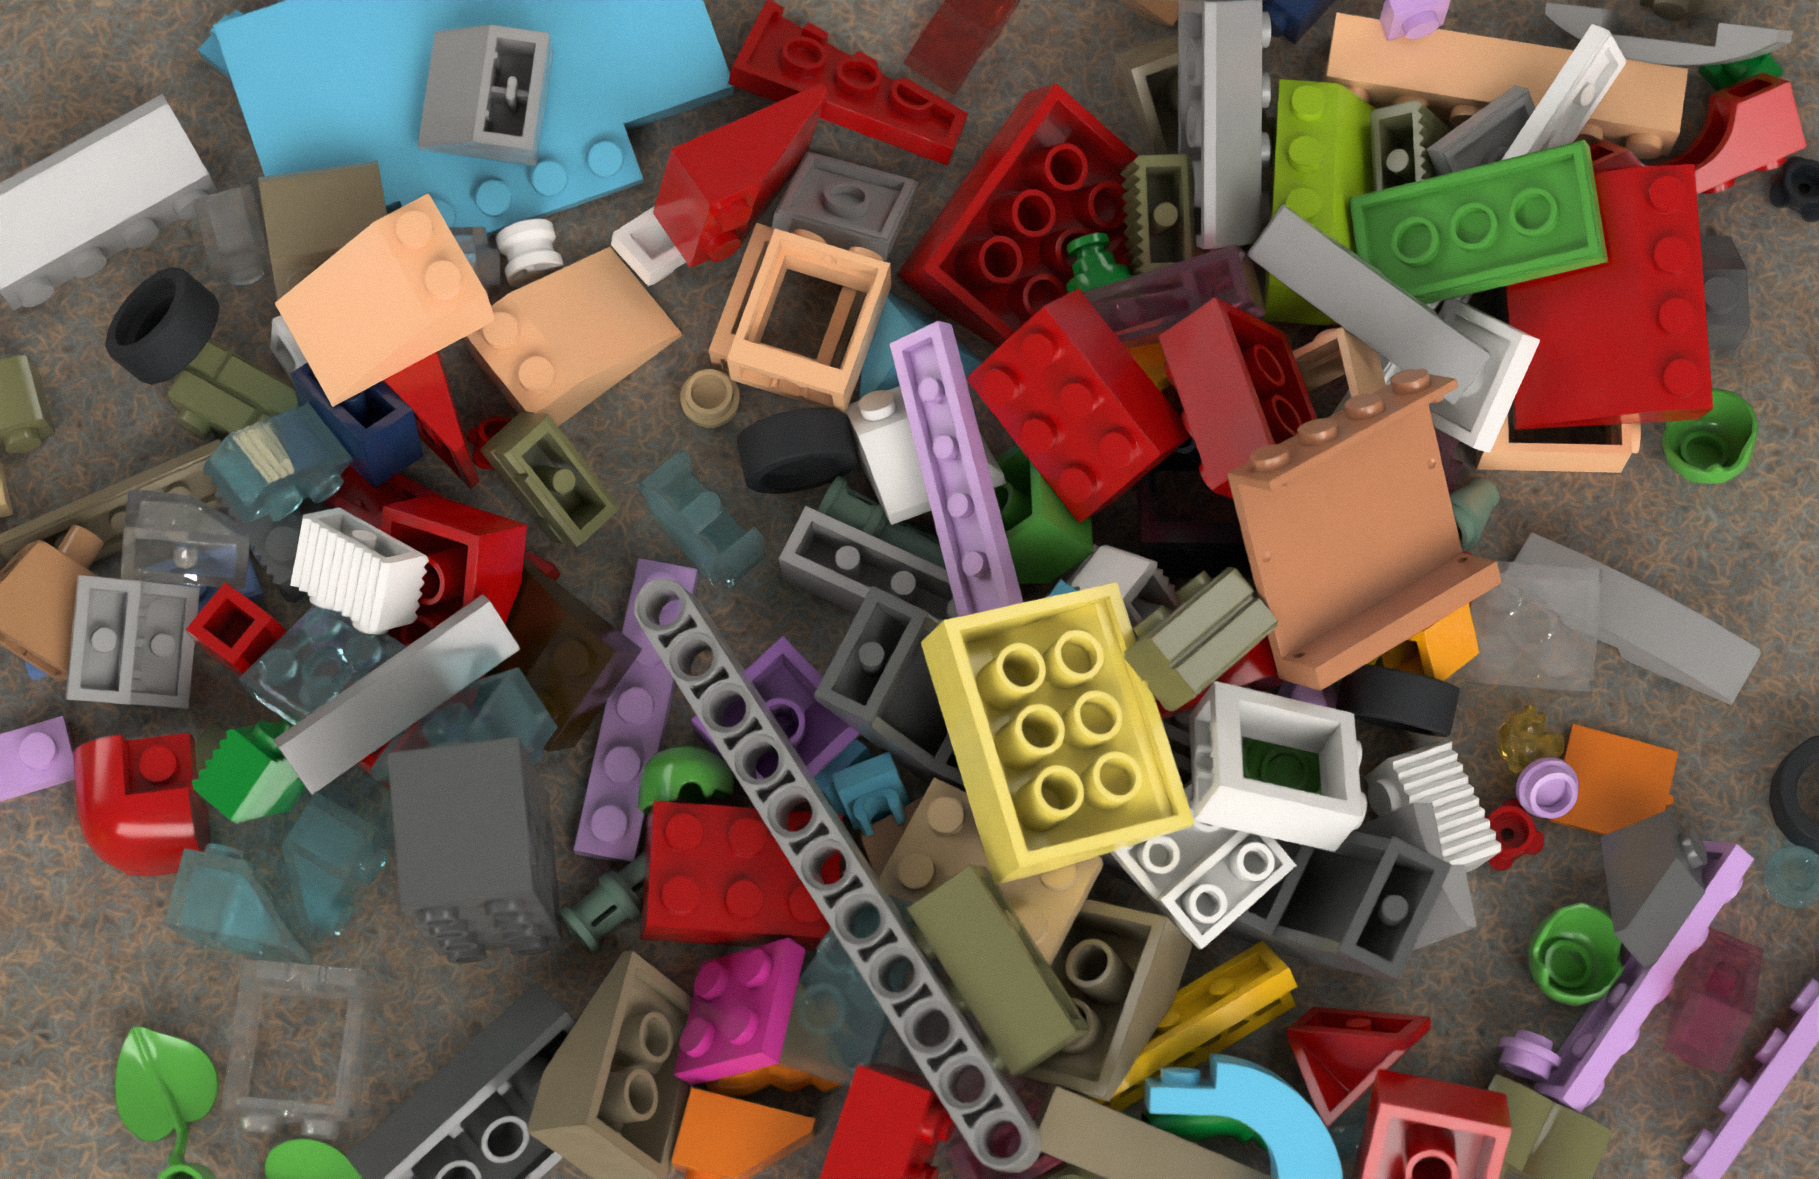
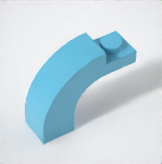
M1210 1053L1209 1079H1200V1070L1184 1067L1162 1068L1161 1078L1145 1077L1144 1104L1149 1113L1226 1116L1239 1120L1257 1131L1263 1138L1269 1153L1270 1179H1343L1336 1147L1324 1123L1307 1101L1288 1082L1274 1072L1242 1058Z

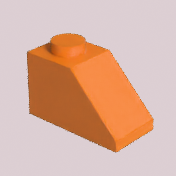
M691 1087L671 1163L676 1170L685 1172L684 1179H749L814 1140L818 1125L815 1118Z

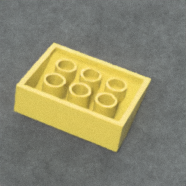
M1118 582L943 620L921 642L995 885L1053 871L1179 831L1195 824L1154 695L1148 688L1149 683L1141 680L1124 658V652L1136 642Z

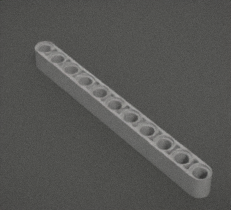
M655 579L647 583L638 592L634 601V613L639 625L974 1154L983 1164L1007 1173H1019L1030 1168L1037 1161L1042 1149V1137L1037 1125L1001 1069L998 1068L980 1041V1036L965 1013L958 1008L949 995L944 980L929 957L925 955L916 943L910 927L706 609L694 595L675 581ZM673 600H680L681 611L678 617L668 625H660L659 615L662 608ZM704 650H712L713 662L711 667L702 675L692 676L691 664L693 659ZM737 700H744L746 713L743 719L733 727H725L723 724V714L726 708ZM769 751H777L779 765L776 771L768 778L757 779L755 770L758 759ZM810 802L812 806L810 823L800 831L791 832L788 826V817L791 810L798 804ZM836 854H843L846 860V871L843 877L834 884L825 885L821 877L824 863ZM877 907L880 913V925L877 931L867 938H858L855 931L857 916L866 908ZM911 960L915 968L913 983L907 990L894 993L889 985L891 969L898 962ZM945 1014L950 1023V1033L947 1039L937 1047H928L923 1038V1028L926 1022L934 1015ZM972 1068H979L985 1077L983 1094L976 1101L964 1103L958 1094L960 1077ZM1007 1123H1014L1019 1128L1021 1134V1145L1012 1157L1000 1159L993 1149V1137L1001 1126Z

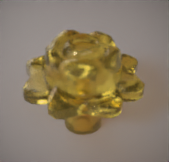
M1533 704L1525 705L1520 714L1512 715L1510 720L1503 723L1499 730L1500 741L1497 745L1499 755L1507 761L1509 771L1518 774V777L1525 767L1533 761L1544 757L1558 758L1564 751L1565 741L1561 733L1548 732L1546 715L1543 712H1537Z

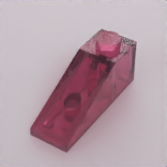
M1237 244L1082 292L1126 349L1159 343V335L1215 297L1256 318L1267 315L1252 259Z

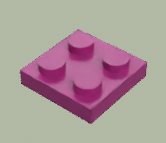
M785 938L702 962L700 971L694 981V995L686 1027L680 1037V1050L673 1075L692 1086L779 1064L806 949L790 938Z

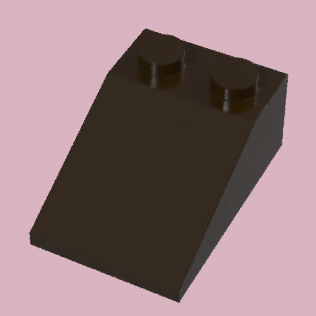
M524 557L521 586L505 624L520 649L486 673L479 692L501 716L547 752L574 748L642 648Z

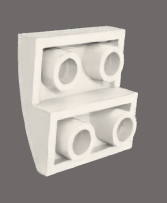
M1191 779L1183 786L1194 820ZM1194 821L1195 824L1191 827L1110 852L1145 894L1198 949H1203L1297 866L1274 838Z

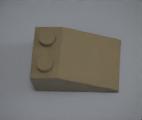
M1086 899L1050 967L1090 1030L1030 1071L1011 1075L1008 1068L1005 1067L1001 1070L1003 1074L1048 1086L1050 1083L1073 1093L1109 1102L1173 1004L1193 944L1168 917Z
M633 950L622 952L544 1070L526 1132L593 1179H666L690 1084L673 1074L680 1050V1037L686 1027L693 998Z

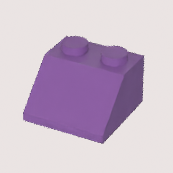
M784 636L745 670L813 778L861 735L814 699V694L823 677ZM737 700L726 708L723 714V724L725 727H733L743 719L746 713L744 700ZM696 715L691 719L694 733L713 753L720 756L726 762ZM769 751L758 759L755 770L757 779L768 778L776 771L779 765L777 751Z

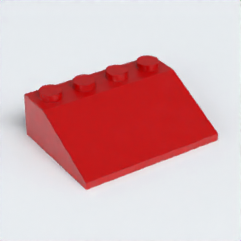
M1057 83L1026 92L896 275L938 311L999 348L1044 305L1068 294L1066 284L1075 277L1072 265L1077 259L1069 257L1066 246L1073 240L1089 234L1106 233L1110 240V246L1105 251L1114 254L1116 264L1126 266L1129 264L1130 261L1124 257L1129 251L1124 243L1129 238L1123 233L1128 226L1122 221L1128 215L1122 210L1127 202L1121 198L1126 192L1121 184L1126 179L1120 173L1138 155Z
M1695 164L1631 167L1594 173L1608 262L1505 286L1507 324L1540 340L1513 400L1515 430L1698 420L1713 409Z

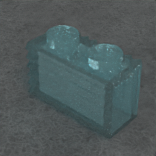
M306 402L303 406L299 405L295 409L291 408L286 413L282 412L278 416L274 415L269 420L266 418L261 423L258 421L253 426L249 425L245 429H239L236 433H230L203 465L204 474L211 475L212 484L218 485L219 493L226 494L227 503L234 505V512L241 513L242 522L250 523L268 514L273 521H278L292 513L305 498L310 497L317 504L333 495L343 485L344 480L340 475L353 461V458L311 405Z

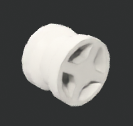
M546 219L523 220L505 227L498 233L496 241L499 251L507 256L509 262L505 268L509 285L521 288L564 268L561 254L553 250L552 244L556 235L552 222Z

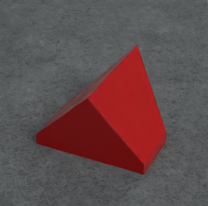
M1313 1006L1287 1028L1288 1042L1320 1119L1326 1128L1330 1127L1373 1088L1377 1068L1390 1071L1431 1029L1430 1016Z

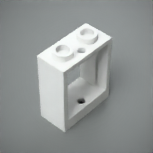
M1217 681L1213 682L1189 715L1194 821L1335 852L1352 830H1356L1361 826L1367 808L1366 796L1360 790L1359 766L1362 758V745L1360 741L1356 740L1354 713ZM1241 736L1319 754L1322 795L1243 778Z

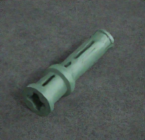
M838 475L835 478L817 511L946 569L937 536L907 522V520L891 525L880 502L878 503L848 487V480Z
M704 799L700 803L704 805H713L708 799ZM645 851L620 872L616 873L611 870L609 873L604 872L598 877L599 885L571 908L563 906L557 911L563 924L590 954H594L600 949L598 941L626 918L634 920L640 915V910H642Z

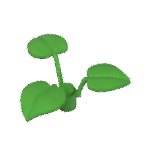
M136 1026L130 1030L124 1041L116 1068V1104L124 1125L132 1134L147 1142L161 1140L174 1129L176 1130L177 1137L173 1154L168 1158L170 1167L165 1169L157 1179H216L208 1167L200 1163H186L184 1160L189 1139V1129L186 1122H194L206 1117L213 1109L217 1100L219 1078L213 1061L200 1047L190 1041L163 1034L143 1026ZM314 1139L286 1141L274 1147L268 1153L265 1161L266 1179H362V1177L347 1160L346 1154L332 1145Z

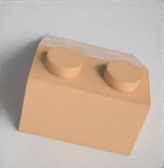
M429 193L374 221L275 302L278 311L332 407L496 320L485 289Z
M610 246L508 293L491 306L496 320L463 338L469 353L518 414L523 411L534 412L535 414H549L556 425L560 426L681 337L682 333Z

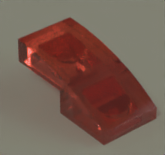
M945 0L903 63L955 95L965 82L985 47L991 48L1021 0Z

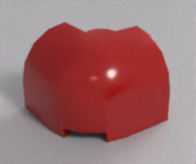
M190 733L126 740L120 734L92 740L81 744L73 751L76 809L81 831L86 843L104 863L127 875L158 876L213 869L209 809L199 799V794L193 789L192 780L197 779L195 738Z

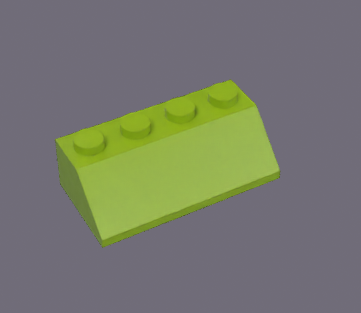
M1279 79L1273 123L1269 222L1282 204H1284L1357 254L1349 198L1374 192L1370 113L1372 110H1376L1375 107L1339 83ZM1266 270L1263 321L1341 326Z

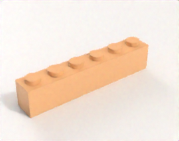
M1337 13L1331 36L1324 82L1341 84L1377 109L1418 100L1439 119L1450 120L1451 125L1458 127L1514 85L1528 88L1536 109L1573 53V50L1437 29L1430 35L1419 39H1407L1406 36L1387 41L1380 19ZM1626 59V64L1574 142L1585 140L1590 146L1606 139L1630 149L1636 158L1653 159L1660 155L1669 156L1680 134L1688 69Z

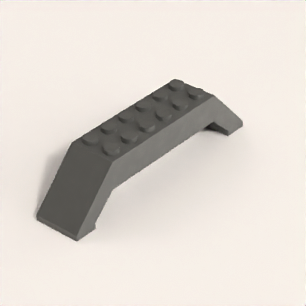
M872 585L814 694V699L885 753L890 751L894 760L930 786L935 777L966 792L921 642L939 624L929 617V612ZM1171 750L1182 786H1184L1192 779L1191 759ZM1352 831L1335 852L1275 839L1297 866L1226 927L1224 931L1253 945L1264 941L1277 954L1396 983L1452 864L1394 836L1391 839ZM1110 852L1098 856L1102 858L1104 864L1101 869L1102 871L1141 889Z

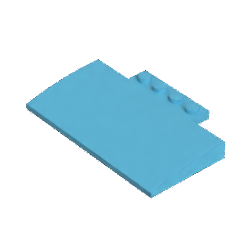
M286 0L213 25L265 176L378 161L387 214L429 193L459 246L497 234L505 227L516 222L528 219H541L644 183L626 131L734 95V86L728 84L730 72L703 0ZM490 24L550 33L553 57L537 166L418 149L432 47L436 31Z

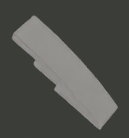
M1282 204L1247 253L1248 257L1402 370H1418L1423 368L1428 371V374L1455 378L1458 388L1443 396L1444 399L1455 405L1491 356L1487 349L1440 318L1433 309L1390 281L1379 269L1284 204Z
M1533 532L1529 535L1502 580L1505 591L1559 614L1564 625L1618 648L1620 656L1630 663L1730 705L1733 704L1761 655L1759 648L1674 599L1605 564Z

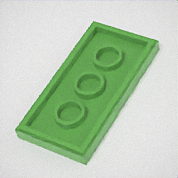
M1585 140L1349 198L1357 255L1379 269L1386 278L1424 304L1608 262L1590 146Z

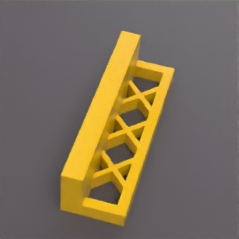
M1260 941L1176 992L1173 1004L1109 1102L1081 1094L1077 1095L1115 1111H1122L1144 1097L1145 1077L1161 1078V1069L1167 1067L1193 1068L1210 1058V1053L1217 1054L1295 1007L1296 1004L1290 991L1298 986L1290 968L1264 941Z

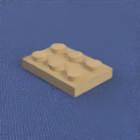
M935 777L879 877V881L892 901L906 908H909L970 865L986 866L991 873L967 793ZM1098 856L1053 871L998 884L1049 966H1051L1104 866L1102 858Z

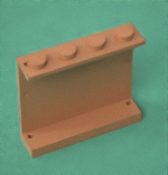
M1423 368L1418 370L1407 369L1398 372L1391 377L1389 385L1374 393L1361 394L1350 398L1344 404L1345 409L1328 418L1304 423L1297 429V435L1280 444L1268 445L1251 453L1249 461L1227 472L1258 598L1262 600L1278 620V627L1268 634L1279 679L1321 691L1502 583L1496 560L1463 553L1429 407V403L1437 404L1443 400L1445 394L1458 388L1455 378L1428 374V371Z

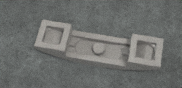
M1546 2L1545 15L1575 38L1581 40L1591 24L1610 31L1624 58L1653 64L1704 66L1734 63L1773 52L1791 43L1793 33L1790 30L1719 23L1716 43L1713 46L1617 34L1620 10Z

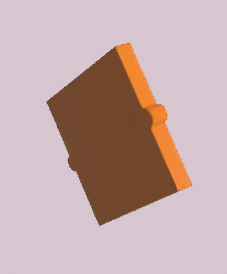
M1572 724L1563 760L1570 765L1577 775L1579 783L1578 798L1568 813L1558 818L1549 819V821L1605 836L1664 812L1674 802V798L1669 792L1679 752Z

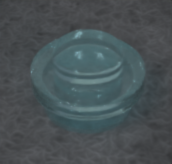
M1794 845L1781 848L1769 858L1764 868V884L1768 893L1776 902L1788 908L1801 909L1809 907L1819 900V855L1809 848Z

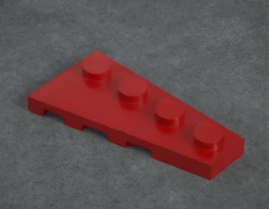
M766 0L732 66L728 84L749 91L756 96L779 102L823 83L828 90V95L820 115L821 119L858 132L863 136L874 138L909 151L919 157L930 159L946 166L949 165L969 113L906 77L896 81L888 78L881 73L877 66L878 61L859 50L853 56L848 55L827 42L828 32L810 22L803 28L782 17L784 7L772 0Z

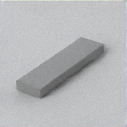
M482 594L273 741L304 786L313 795L517 652L520 647L492 603Z

